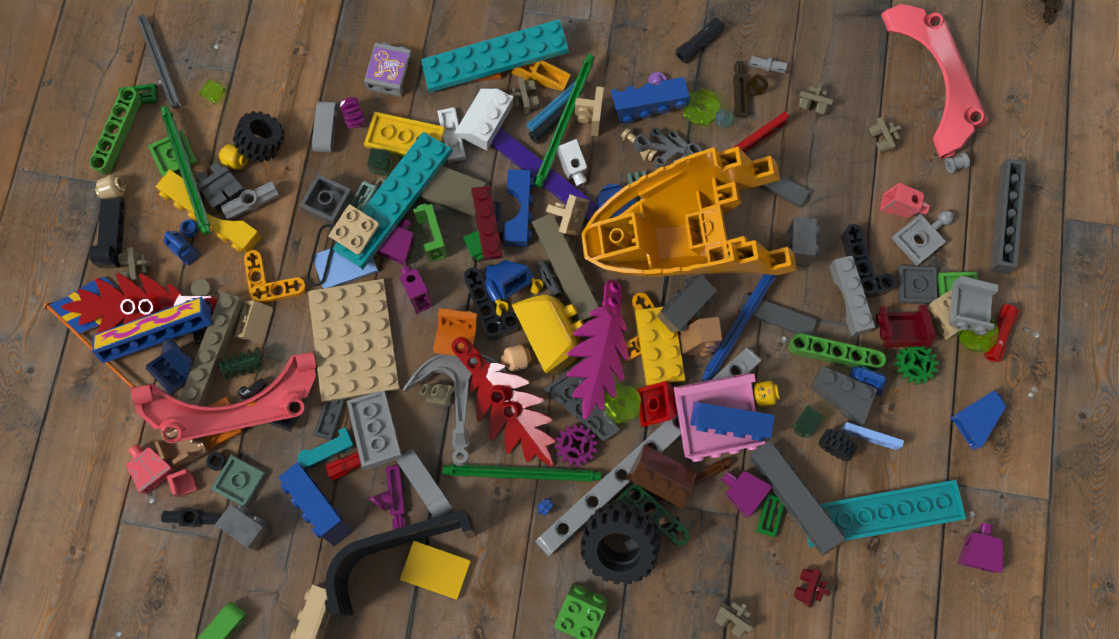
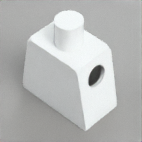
M577 139L560 145L557 157L567 179L573 178L577 187L587 183L584 176L587 165Z

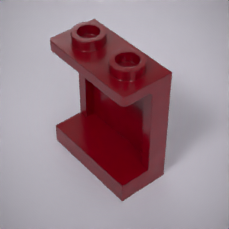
M919 305L917 312L887 313L884 306L880 308L879 314H876V324L880 327V339L883 340L885 348L932 346L936 333L927 305Z

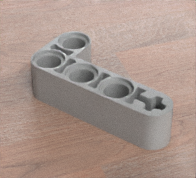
M412 448L404 453L401 459L396 460L434 518L455 512Z

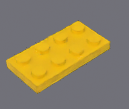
M374 112L364 146L365 148L404 156L422 132L442 142L445 128L443 126Z
M663 307L635 310L646 386L664 381H669L670 384L685 382L678 332L672 333L657 317Z

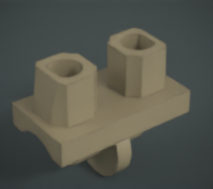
M518 77L520 92H517V88H513L510 95L513 96L515 107H519L520 101H522L524 113L528 115L531 109L539 107L538 96L528 97L527 93L536 92L534 80L524 81L523 77Z
M818 83L817 87H809L808 91L814 94L804 91L799 93L798 108L808 111L810 103L814 102L817 103L815 113L825 115L828 107L832 105L833 99L819 96V94L826 96L827 90L821 89L822 83Z
M882 117L876 119L877 123L869 127V131L873 138L881 134L884 137L883 140L876 143L879 152L883 153L890 150L892 153L896 151V145L891 136H894L896 141L901 138L899 133L903 130L902 127H895L894 123L891 122L888 124L890 128L888 130Z
M128 247L127 252L118 254L120 265H129V270L120 271V274L129 278L137 285H141L142 282L139 274H147V268L152 266V262L146 260L145 255H139V252L134 251L133 247Z
M423 384L420 395L426 397L425 402L428 404L451 406L455 399L453 393L455 387L451 385Z
M722 601L718 609L716 623L725 627L729 620L734 622L735 626L731 632L738 638H741L746 632L750 633L753 629V622L748 619L751 612L745 609L747 606L745 601L741 605L733 601L731 607Z

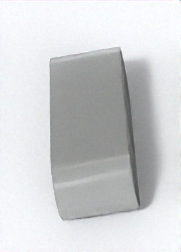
M317 102L312 139L313 152H333L338 114L337 102Z

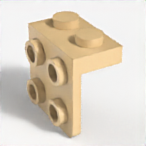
M349 204L328 236L355 254L360 255L378 229L379 223Z
M952 290L927 306L932 322L945 340L960 331L955 326L949 325Z

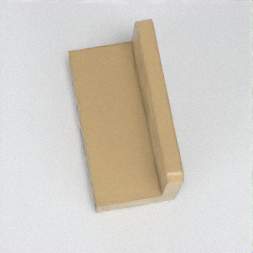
M255 300L244 301L234 338L240 340L248 339L263 344L273 308Z

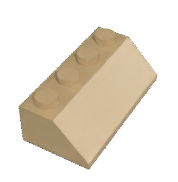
M312 585L306 591L304 600L307 601L305 607L299 611L297 617L299 624L297 629H293L290 639H323L331 617V612L328 613L325 606V600H327L326 589Z

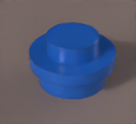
M194 220L183 221L180 226L181 234L186 238L195 237L199 233L198 223Z
M544 498L537 506L539 509L537 513L546 516L555 505L552 502L553 499L549 498L546 500Z

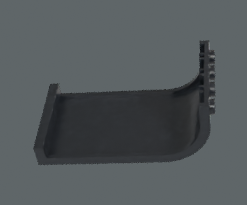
M463 509L363 538L343 547L331 561L326 574L325 589L327 600H325L327 612H331V616L347 617L354 615L348 592V581L353 568L364 557L462 528L463 533L468 538L475 537L472 519L467 510Z

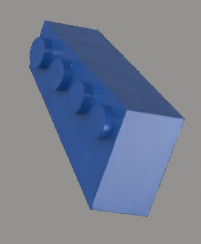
M684 77L664 80L659 85L647 83L638 89L630 86L626 87V91L618 92L617 89L611 90L620 124H629L639 118L647 119L653 114H664L671 109H682L691 104Z
M298 462L278 477L282 482L280 487L286 494H291L293 497L291 502L297 509H302L303 513L301 516L308 524L310 522L313 524L314 528L312 531L319 539L323 537L331 545L336 546L353 532L350 526L341 520L343 517L329 504V499L321 490H318V485Z

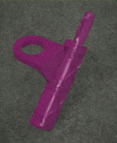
M399 465L386 467L388 491L369 497L372 502L385 512L390 509L391 516H394L392 520L393 529L406 526V519L402 517V514H405Z

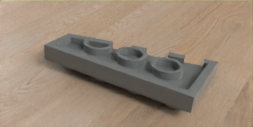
M567 373L543 388L548 395L586 428H590V431L602 442H605L620 431L605 408L601 411L595 405L590 416L587 419L583 418V398L572 397L576 388L584 381L583 378L568 377Z

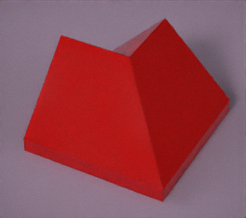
M669 381L637 389L641 427L671 421L675 418L678 412L675 392Z

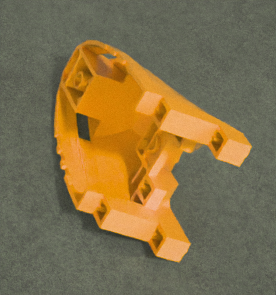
M713 147L678 159L666 167L662 166L622 188L594 213L581 233L584 257L604 270L635 276L714 273L781 275L797 271L794 252L789 247L768 251L756 240L748 242L745 236L731 240L727 239L723 214L731 212L741 203L739 191L779 181L780 176L777 162L771 155L752 161L739 147L721 152ZM638 195L642 198L619 216L610 218L630 200Z

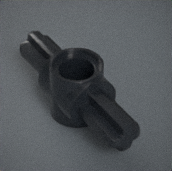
M182 508L180 511H163L161 521L163 523H179V526L196 528L202 527L203 524L215 525L222 515L221 513L204 512L203 509ZM194 513L195 520L189 523L188 516Z

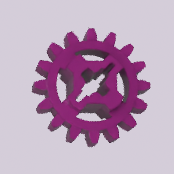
M573 424L572 429L565 426L566 432L560 431L561 438L555 439L559 443L555 445V449L560 450L557 453V457L563 456L562 463L569 461L570 467L573 463H576V466L579 467L580 462L587 465L586 459L593 460L591 453L597 452L593 447L597 446L598 443L592 441L595 438V434L589 435L590 428L585 431L582 424L580 428H576V424ZM575 433H580V434H582V435H584V436H583V437H579V436H576ZM567 437L569 440L568 445L563 448L564 439ZM573 440L577 444L580 443L579 450H577L575 447L572 448ZM589 444V450L585 455L584 446ZM574 454L577 455L578 458H572L568 455Z

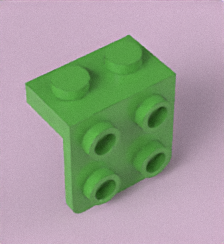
M572 583L555 622V628L578 639H593L606 611L609 599L605 598L602 594L587 590L582 585Z

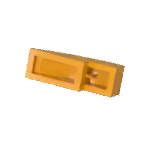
M543 60L514 68L511 72L515 76L523 77L524 80H534L535 84L560 91L564 90L571 75Z

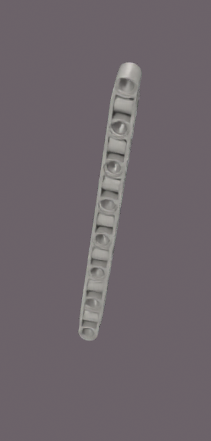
M748 346L713 379L734 376L731 373V368H737L740 374L749 373L762 360ZM678 412L673 420L664 422L535 541L548 557L575 534L597 509L603 508L630 483L627 480H619L616 474L619 471H624L628 476L644 444L653 445L656 451L663 453L681 436V429L674 424V420L679 419ZM589 498H596L598 506L594 508L588 506L587 500ZM559 525H567L569 532L566 535L559 534L557 530Z

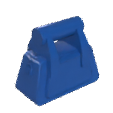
M167 231L164 234L165 238L163 240L166 247L188 266L200 255L197 249L179 232Z
M865 366L852 367L848 376L876 388V395L879 396L882 395L886 385V377L883 373L872 371Z

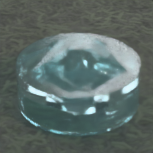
M721 109L715 117L716 125L721 128H728L733 121L732 112Z

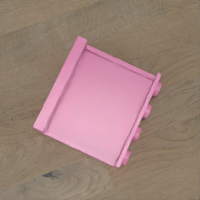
M745 373L674 387L686 458L697 462L704 460L706 456L716 458L723 456L722 453L725 452L736 454L740 453L741 449L755 450L759 449V445L766 444L765 441L752 440L751 435H745V438L734 437L733 432H727V435L715 434L714 429L702 432L696 431V426L690 425L693 402L756 412L751 385L752 382H756L755 374Z

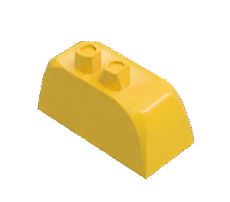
M550 295L535 296L512 304L545 373L558 375L578 358L567 355L571 349L582 342L580 336L573 335V332L584 325L582 320L573 323L571 319L579 314L574 304L564 306L558 298Z

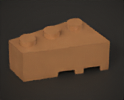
M719 317L698 319L689 325V330L686 331L685 329L681 334H678L682 357L700 355L702 358L711 357L722 341Z

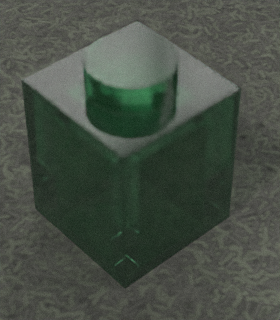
M371 148L367 163L370 173L388 177L392 164L390 151Z
M808 405L803 409L791 427L799 437L809 438L824 416Z

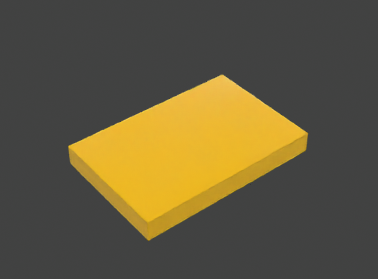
M413 541L400 580L457 600L470 560Z

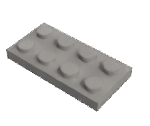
M386 392L370 393L348 400L347 405L363 470L401 459L402 454Z

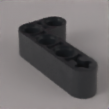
M123 198L101 199L97 245H92L89 249L90 261L98 268H120L121 266L118 254L122 253L125 219V201Z
M856 224L848 225L841 235V240L846 257L853 256L862 287L863 285L870 287L871 291H867L863 287L865 297L872 298L888 294L896 285L895 277L889 273L875 275L861 227ZM853 249L858 250L860 252V255H856L853 252ZM858 267H862L865 273H861ZM882 281L887 282L889 287H884Z
M474 267L467 269L464 274L465 282L487 338L498 340L516 333L520 328V321L517 315L510 312L498 316L480 270ZM471 276L476 278L477 285L474 286ZM478 292L485 294L481 299L475 297ZM485 309H490L492 311V313L489 316H484L481 314L482 311ZM512 319L515 320L517 323L514 326L510 327L506 325V322L508 320ZM492 326H496L498 328V331L496 333H490L488 329Z

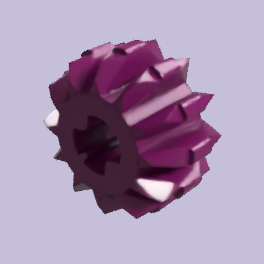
M348 97L342 100L340 106L347 127L352 129L364 125L365 119L358 98Z

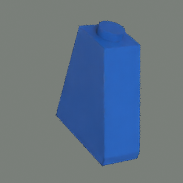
M994 390L950 418L972 450H975L984 445L1006 406L1002 396Z

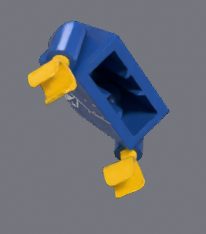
M504 260L495 266L488 265L485 269L486 289L493 303L496 302L497 304L496 314L499 316L502 314L500 308H503L506 313L508 311V304L505 301H501V298L505 300L529 284H532L530 290L534 294H537L543 288L542 280H535V276L529 270V267L523 263Z

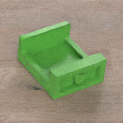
M432 204L419 205L414 209L418 225L429 223L435 240L424 244L429 263L448 258Z

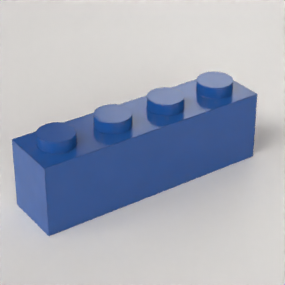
M693 402L690 425L696 426V431L708 432V429H714L715 434L727 435V432H733L734 437L745 438V435H751L752 440L763 441L764 438L771 439L775 415Z

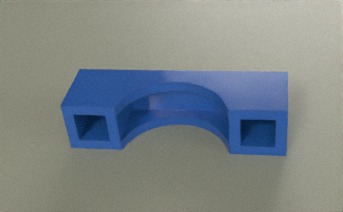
M508 169L507 192L519 201L521 209L514 219L505 222V246L527 247V242L531 241L532 230H528V223H532V212H529V206H533V194H530V188H534V177H531L530 170Z

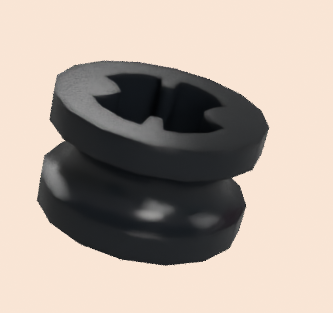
M218 452L211 453L207 458V466L215 471L222 470L227 462L226 457ZM215 457L221 459V463H218L220 464L219 466L212 464V461H215Z

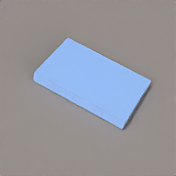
M330 249L316 253L314 257V264L320 281H322ZM333 250L326 278L322 284L323 289L340 286L377 273L378 269L374 258L372 257L362 270Z

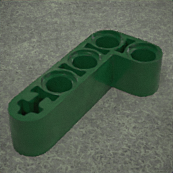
M631 485L614 502L613 506L616 503H623V505L628 506L629 503L634 505V508L639 509L640 507L643 510L645 505L652 504L655 507V512L650 515L654 519L653 523H657L659 532L677 547H682L688 542L690 536L688 530L642 487ZM636 490L640 493V498L633 500L629 497V493ZM661 518L669 519L670 526L668 528L660 526L659 520ZM674 525L676 526L674 531L677 534H680L681 532L684 534V541L681 539L677 541V535L673 531L671 535L668 534V532L671 531Z

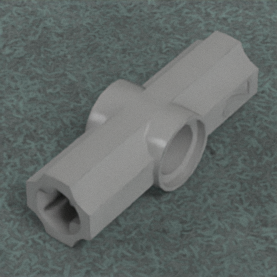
M271 181L254 190H245L241 193L240 197L221 205V208L228 221L247 212L259 210L261 205L280 197ZM249 199H254L252 203L247 204Z

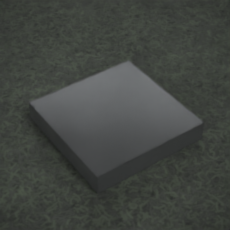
M905 265L897 267L898 303L929 305L938 298L937 267Z

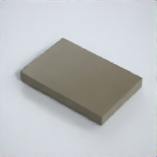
M442 166L422 192L421 198L474 217L475 210L471 188L485 186L486 182Z

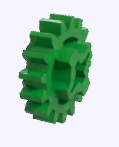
M925 347L901 348L899 350L900 354L895 356V359L899 361L894 363V366L899 367L896 373H902L900 379L907 378L908 384L914 381L915 385H919L920 382L925 384L928 382V379L931 380L934 377L933 374L938 371L934 368V366L938 365V362L933 360L936 354H930L932 349L925 350Z

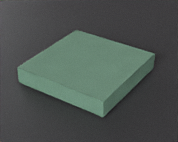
M231 454L211 490L247 508L266 472Z

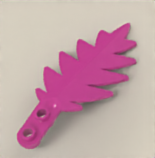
M608 280L605 283L603 307L596 308L589 313L591 316H597V318L588 321L573 332L574 336L592 338L581 342L567 353L568 356L589 357L578 363L567 373L568 377L586 378L572 394L573 398H583L582 410L584 419L590 416L595 405L601 411L605 408L604 389L612 398L616 397L612 372L621 382L625 379L618 353L625 361L629 359L626 342L622 331H627V327L620 315L622 288L615 280Z

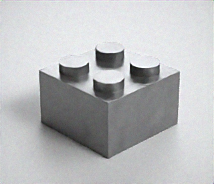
M317 174L299 206L304 214L325 224L335 226L347 206L351 203L354 195L350 188Z
M794 217L787 228L786 247H789L794 252L796 266L808 267L810 262L814 260L815 255H818L819 244H816V237L819 236L820 226H817V219Z
M230 504L215 524L247 548L257 551L272 531L267 527L269 523L255 515L252 517L253 512L240 504L237 506Z

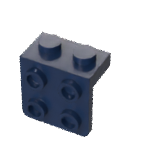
M165 338L163 340L162 355L148 363L146 370L173 395L185 386L193 367V361L188 354H184L179 349L176 342Z

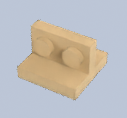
M596 87L595 100L576 98L575 120L581 123L592 122L591 136L598 137L604 87Z
M569 194L566 205L557 202L555 206L548 204L546 212L563 217L559 232L580 236L590 200Z

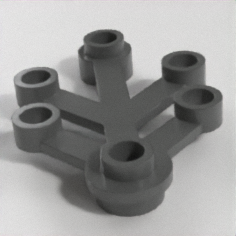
M652 128L649 137L652 140H659L663 144L652 143L644 135H638L633 142L634 149L638 152H643L646 149L665 152L663 155L656 157L653 162V166L657 169L664 166L676 154L683 155L679 158L681 159L701 152L699 145L695 143L687 144L673 130L669 131L667 136H664L660 129Z

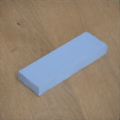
M848 422L842 425L840 431L843 434L893 450L902 448L904 440Z

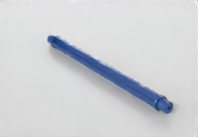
M764 274L704 370L701 378L702 381L711 380L715 376L776 275Z

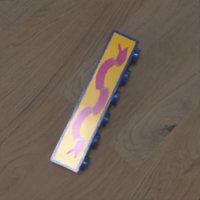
M201 296L93 335L92 352L102 363H106L162 343L165 338L173 339L210 326L211 308Z

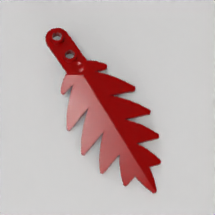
M117 273L116 277L123 293L108 282L96 278L95 282L101 296L87 290L78 289L77 292L81 300L64 304L61 308L70 312L80 313L79 325L90 323L102 317L97 331L98 334L114 328L123 319V324L201 296H182L181 292L172 284L167 285L168 292L158 282L141 273L139 277L144 286V291L132 280ZM202 296L208 305L210 302L212 303L211 315H213L218 300L213 296Z
M457 337L454 339L451 346L452 351L473 375L470 383V393H473L479 385L476 400L478 422L481 421L492 404L489 425L490 440H494L506 422L505 447L507 454H510L521 438L522 450L527 463L536 455L549 466H553V460L547 445L555 443V439L541 429L536 428L537 426L552 422V418L538 411L525 409L526 407L542 403L543 398L531 393L511 390L529 384V380L511 373L497 372L503 369L505 365L502 363H488L467 338ZM463 343L465 345V348H459L458 344ZM476 358L478 362L474 364L471 362V359Z

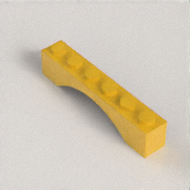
M169 170L155 186L160 191L158 195L166 201L169 199L173 201V205L181 212L186 210L188 212L187 215L197 222L183 178ZM207 214L211 225V232L213 230L217 232L216 236L226 243L227 240L231 242V247L239 253L242 251L247 253L252 250L262 238L257 230L244 221L221 220Z

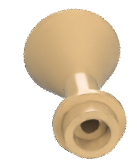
M626 128L621 135L623 141L629 140L632 143L634 142L636 136L633 134L634 130L632 128ZM646 149L640 152L643 161L653 162L659 156L660 151Z

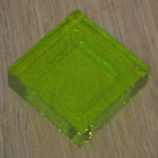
M209 79L200 90L199 95L216 104L226 90Z

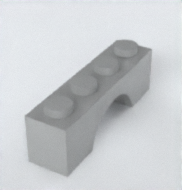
M853 256L835 259L829 268L834 284L840 288L845 301V320L850 336L854 337L870 333L875 328Z

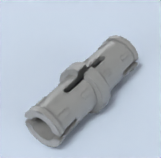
M752 55L749 67L764 69L765 72L775 71L785 74L788 62Z

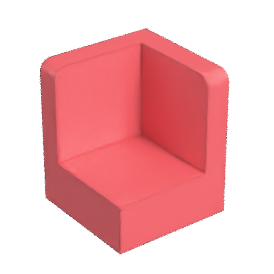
M184 469L167 476L172 495L180 498L199 491L194 474L190 470Z

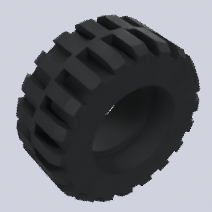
M616 503L615 506L607 504L604 506V509H597L589 517L580 543V548L582 549L581 556L583 560H586L585 565L587 568H592V573L597 577L601 576L602 580L606 582L608 580L613 581V584L618 585L620 582H624V585L631 584L632 581L639 582L643 576L647 577L657 564L661 542L659 527L657 523H653L654 519L650 514L645 515V510L640 507L636 509L634 505L629 503L628 506L623 505V503ZM614 533L624 534L631 537L637 543L639 549L632 553H618L611 550L605 544L603 538Z

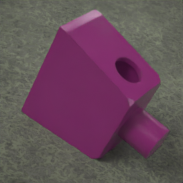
M402 218L399 226L395 227L376 254L407 266L415 242L414 233L409 231L412 222Z
M409 265L403 267L400 270L402 275L399 278L416 314L433 307L434 305L418 270H412Z
M727 471L721 479L730 487L725 496L745 518L751 516L772 488L768 483L746 471H743L738 477Z
M981 523L979 533L973 532L967 535L958 564L991 573H1002L1003 541L1002 539L992 537L993 525Z

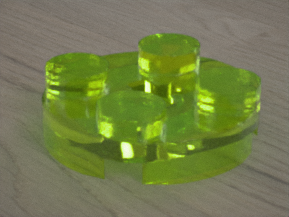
M699 89L689 93L691 104L683 108L685 118L696 125H710L716 120L720 112L721 106L717 100L718 97L707 89ZM701 104H704L706 110H699L697 105L701 106Z
M992 318L990 319V323L995 324V321ZM996 324L994 329L979 337H976L973 333L975 331L960 330L958 332L961 345L973 352L985 353L990 351L999 338Z
M618 383L615 384V398H612L607 391L604 393L605 408L603 410L610 419L619 424L621 422H629L638 415L641 398L633 387ZM617 399L625 401L624 407L618 405Z

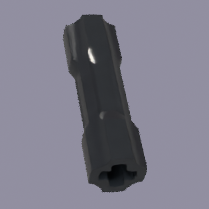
M714 17L701 31L676 49L675 54L682 63L688 62L701 48L724 31L725 26L723 22Z

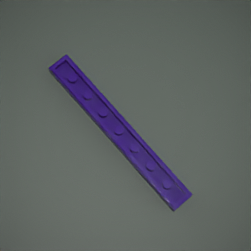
M500 128L491 145L520 169L530 170L531 177H534L536 181V175L543 161ZM550 168L543 187L564 204H567L569 194L590 200L584 219L589 222L598 210L597 204Z

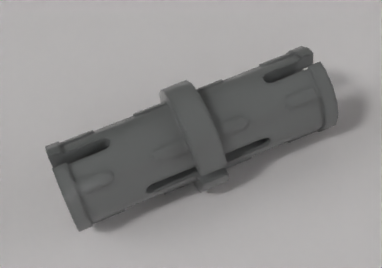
M542 260L538 262L535 266L551 296L555 298L561 296L563 291L558 285L557 277L552 273L547 261Z

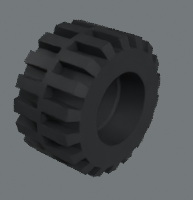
M251 111L250 114H244V117L242 116L237 124L233 136L234 146L238 148L239 154H244L243 157L246 159L250 158L254 162L255 160L259 162L265 160L268 162L278 154L285 137V131L281 128L282 124L277 122L275 117H270V114H263L261 111L258 113Z

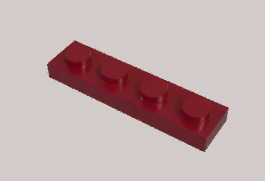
M490 186L471 188L483 261L500 259L503 257L491 188Z

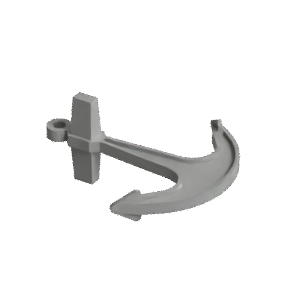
M439 354L422 364L412 375L403 390L407 391L435 373H445L452 378L455 387L456 428L453 430L452 444L455 451L453 452L452 459L455 465L464 466L469 459L468 452L466 451L469 448V431L465 427L468 387L473 375L457 356ZM481 354L488 363H498L494 359ZM476 358L471 359V362L474 364L478 362ZM504 368L501 369V370H499V371H497V372H506V373H508Z

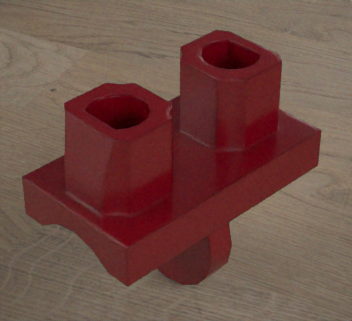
M816 568L814 570L803 569L801 572L800 580L808 582L809 585L807 590L797 587L794 597L803 602L806 607L811 608L816 593L815 600L819 602L822 601L823 595L830 596L831 592L825 590L827 582L821 581L820 587H818L822 577L820 570Z

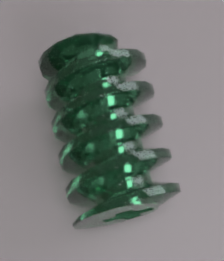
M255 347V353L248 349L246 356L240 351L239 358L235 353L232 354V360L227 355L224 362L219 358V366L223 377L226 380H230L231 375L234 378H238L239 373L242 376H245L247 371L252 374L254 373V368L258 372L261 371L263 360L259 348Z

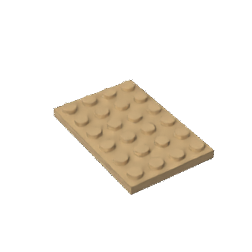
M384 279L308 291L321 402L361 397L381 391L391 392L400 390Z

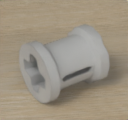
M961 152L959 156L947 157L945 159V167L949 173H955L960 168H969L970 159L965 152Z

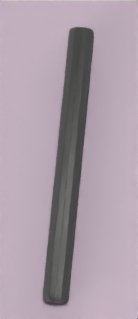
M142 14L137 17L169 105L172 109L179 108L181 106L151 25L147 16Z

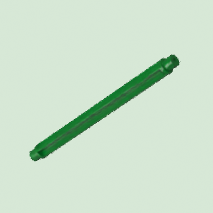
M587 54L586 59L583 60V65L539 172L536 175L534 185L537 187H542L543 183L547 180V175L574 112L576 98L580 97L589 72L593 67L595 57L591 54Z
M164 106L161 108V116L194 209L199 229L204 236L210 235L211 225L204 210L173 113L170 112L168 106Z
M451 464V466L443 465L442 470L443 474L464 477L582 482L601 481V472H593V470L480 465L457 466L455 464Z

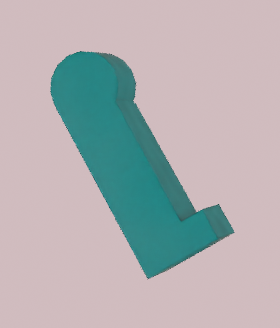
M346 428L338 430L339 437L312 450H302L297 457L298 463L310 469L356 448L349 431Z

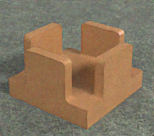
M169 428L166 431L168 437H175L178 433L175 428ZM205 436L176 443H168L164 439L155 442L161 460H171L174 469H179L210 452Z

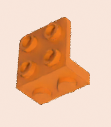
M439 308L438 328L433 346L434 353L456 356L451 346L457 337H465L474 345L477 330V313ZM459 343L458 347L464 349L465 345L463 343Z

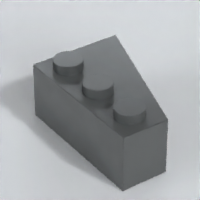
M702 274L687 278L684 281L685 286L683 289H678L675 292L676 296L669 300L658 313L657 317L672 333L685 330L689 325L687 322L701 313L700 308L713 300L714 297L712 295L717 290Z
M824 366L817 370L811 385V389L828 404L833 405L840 411L841 415L847 417L854 425L860 427L864 425L877 392L876 388Z

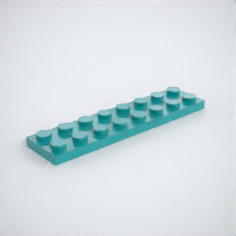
M558 19L423 58L421 62L427 89L430 93L569 53L561 21Z
M422 132L361 211L379 223L378 229L363 252L357 255L338 242L333 247V250L363 270L453 153L452 148Z
M956 480L819 504L822 510L826 509L832 523L841 528L844 533V541L966 519ZM807 537L808 546L815 547Z

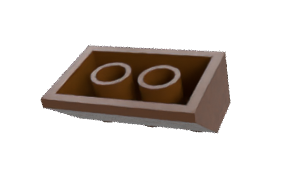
M644 444L626 480L642 487L669 504L684 509L693 491L696 472Z

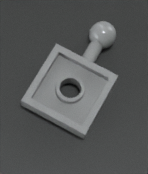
M944 210L938 215V220L930 225L920 214L891 239L918 266L946 242L936 230L942 225L951 224L954 216L950 211ZM914 236H920L923 239V244H917Z

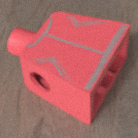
M898 183L883 194L880 211L910 218L916 213L926 215L930 205L923 202L924 194L922 192Z
M136 444L129 449L133 459L126 466L140 493L148 494L165 481L168 475L174 474L177 471L167 460H161L159 453L153 448L148 447L143 450L139 444Z

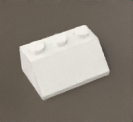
M480 89L455 131V135L487 151L513 107V96L499 89Z

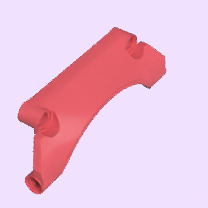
M905 4L887 9L881 14L887 31L905 35L920 42L933 54L942 70L946 86V102L942 120L933 137V143L940 159L950 157L956 153V150L963 148L976 131L975 128H982L987 123V116L948 24L941 14L932 13L927 16L924 9ZM936 20H941L939 25L933 26ZM981 115V119L978 122H973L974 116Z
M313 352L293 355L278 377L260 393L244 401L224 406H200L186 403L166 394L154 384L132 387L130 391L136 413L154 429L161 428L163 439L166 442L176 443L301 415L304 411L302 398L308 396L316 377V363ZM256 400V404L254 406L246 405L247 403ZM292 402H298V410L290 411V404ZM169 428H175L178 433L175 437H168L166 431Z

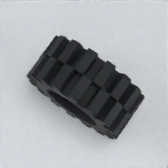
M826 429L818 442V445L825 449L824 451L847 462L851 460L858 448L857 444L853 443V440L848 439L849 437L843 436L842 433L832 429Z

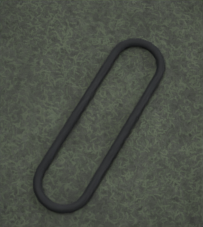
M330 224L323 225L317 234L307 273V282L312 286H320L326 278L335 243L334 239L332 240L322 281L314 284L309 279L321 231L326 227L333 229L334 226Z

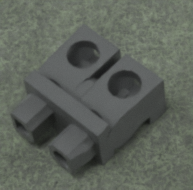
M217 161L210 167L214 174L207 177L204 172H200L195 177L198 182L197 186L213 210L218 214L222 211L220 204L229 202L224 196L225 193L233 200L240 197L241 193L245 190L227 167H223Z

